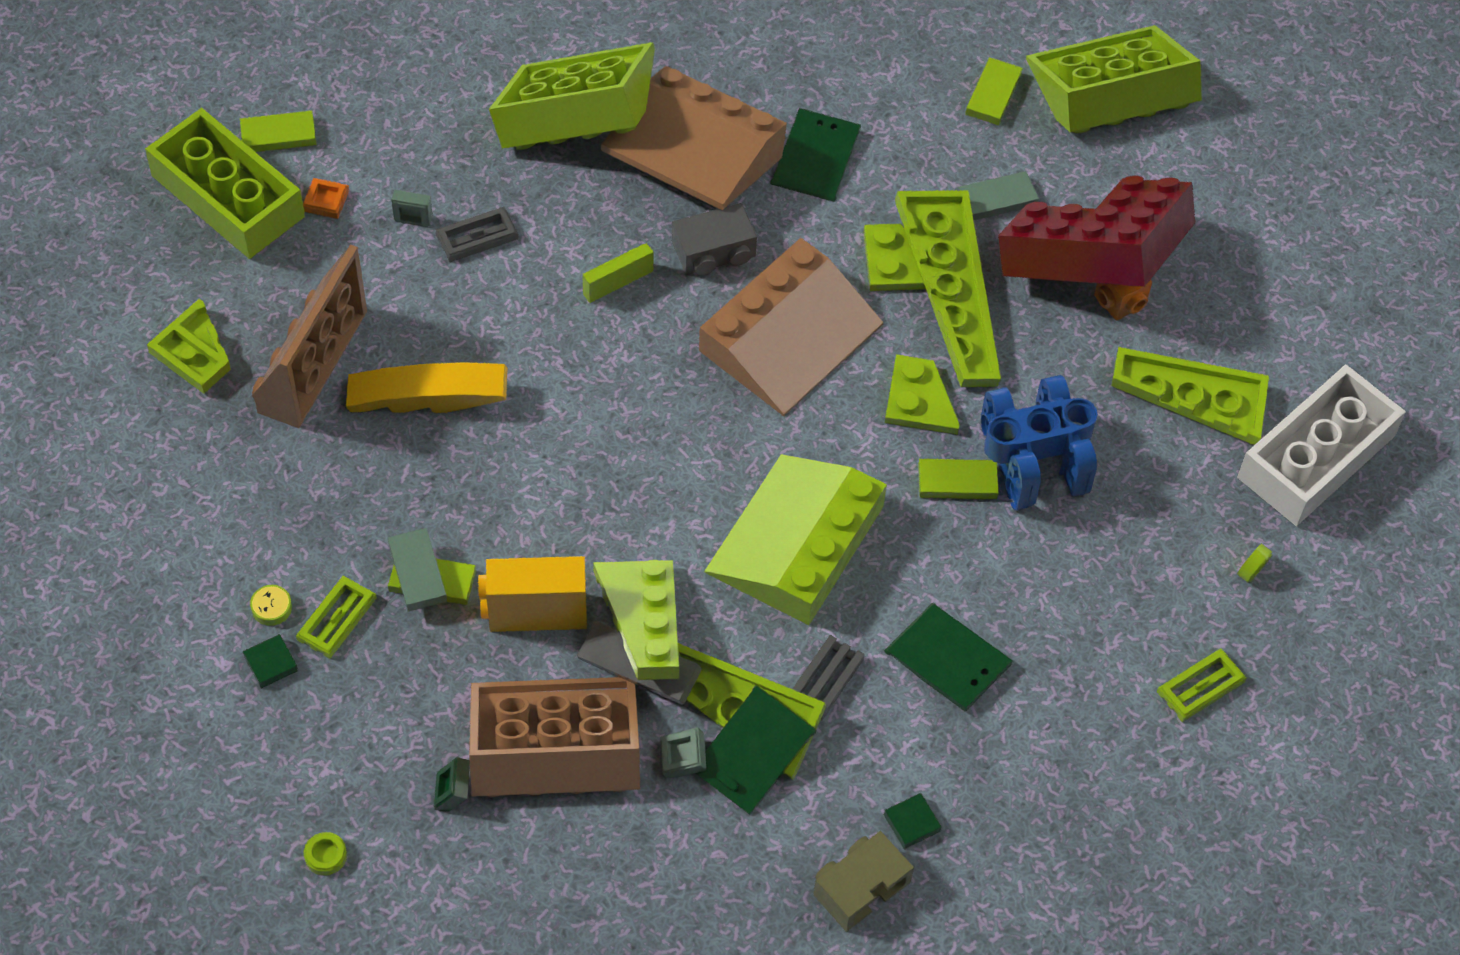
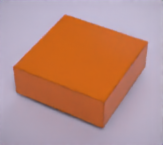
M313 178L303 202L304 212L338 219L349 193V185Z

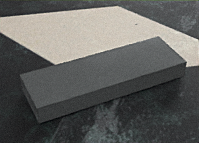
M598 621L594 622L577 654V657L586 663L684 705L702 670L697 663L679 656V679L637 680L624 649L620 631L617 632L616 629Z

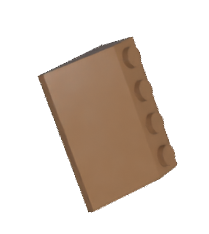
M665 66L650 79L646 112L636 128L626 133H616L615 130L611 131L601 144V151L723 210L782 158L787 123L737 98L720 92L708 84L699 82L676 69Z
M800 238L700 327L699 351L773 409L785 416L883 325V321L834 263L811 244Z
M350 245L326 273L317 289L309 292L305 301V309L299 319L295 318L291 322L287 339L282 347H277L273 352L268 371L264 377H259L255 382L252 397L255 400L258 414L296 428H300L367 313L357 246Z
M620 677L471 683L469 760L472 796L498 797L501 795L519 794L536 796L544 793L569 792L580 794L593 791L623 792L626 790H640V755L635 684ZM610 688H627V689H610ZM587 689H606V690H587Z

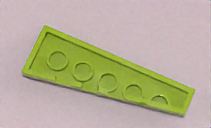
M897 191L895 204L960 387H998L1001 376L969 191Z

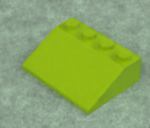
M1156 25L1026 55V60L1055 119L1069 132L1084 133L1089 131L1091 127L1103 124L1117 125L1122 123L1124 119L1136 116L1150 117L1155 115L1157 111L1169 108L1183 109L1190 103L1202 101L1201 61Z
M653 42L522 65L489 108L502 149L516 147L518 150H523L541 142L548 141L549 144H559L571 137L582 136L583 139H590L599 136L602 132L615 130L616 133H626L635 129L646 112L655 52Z
M781 454L704 573L810 625L884 507L887 484L853 467Z

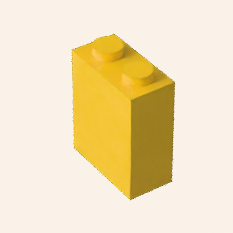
M585 556L486 559V575H478V591L481 619H489L490 632L587 629Z

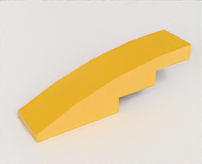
M431 363L388 367L348 374L346 407L350 412H367L388 407L392 413H405L424 408H430L434 413H448L505 401L508 368L505 364Z

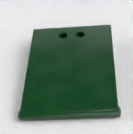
M799 108L785 144L782 158L779 160L770 184L835 202L837 199L836 194L858 138L861 124Z
M931 603L884 650L887 655L893 656L921 680L965 712L1012 665V660L943 611L935 603Z
M755 685L749 696L705 751L707 770L695 774L750 815L808 740L816 734L817 730L758 685Z

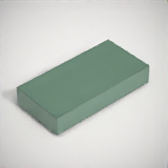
M1026 171L958 187V190L969 191L973 220L1020 210L1026 204L1039 202L1038 195Z
M427 528L387 537L407 611L447 602L446 592Z

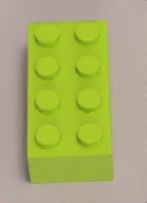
M202 107L145 148L152 177L248 259H251L305 217L301 190Z

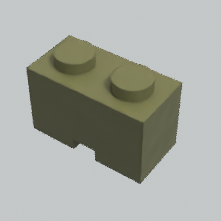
M881 830L870 839L864 836L857 840L848 850L849 855L838 863L830 861L815 876L813 895L846 932L872 913V909L868 905L875 901L876 898L880 896L886 902L911 883L914 867Z

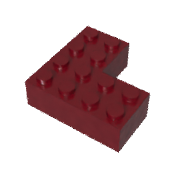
M1128 176L1120 180L1096 209L1082 208L1079 204H1067L1062 207L1047 206L1044 202L1026 204L998 235L1003 276L1145 287L1195 224L1192 182H1179L1177 178L1172 177L1160 180H1144L1141 176Z

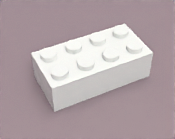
M1345 364L1246 452L1237 478L1297 527L1395 437L1406 411Z

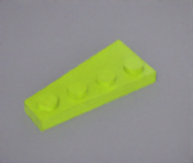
M1118 347L1111 383L1112 387L1255 445L1261 440L1269 381L1268 375Z
M673 560L593 562L596 581L601 585L602 596L606 606H609L611 609L616 630L621 633L624 649L637 680L679 679Z
M678 643L679 656L697 663L702 668L686 701L722 728L725 727L749 696L753 687L758 685L817 729L826 708L825 702ZM813 736L784 772L792 780H794Z

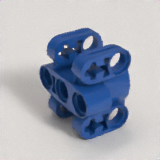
M1062 375L1041 379L1035 402L1036 405L1027 408L1016 409L1014 407L1011 393L1007 387L986 391L981 412V428L984 436L986 435L984 451L990 460L998 463L999 470L1006 479L1007 496L1014 501L1011 503L1014 510L1028 508L1036 504L1041 484V473L1037 460L1061 455L1062 464L1059 475H1064L1072 496L1091 492L1097 471V459L1090 440L1098 413L1096 407L1090 401L1082 398L1070 399L1069 388Z

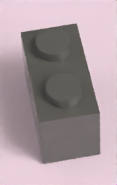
M742 203L728 206L723 210L716 209L672 221L671 241L686 275L693 273L706 275L714 271L716 267L730 263L742 265L756 256L757 235Z

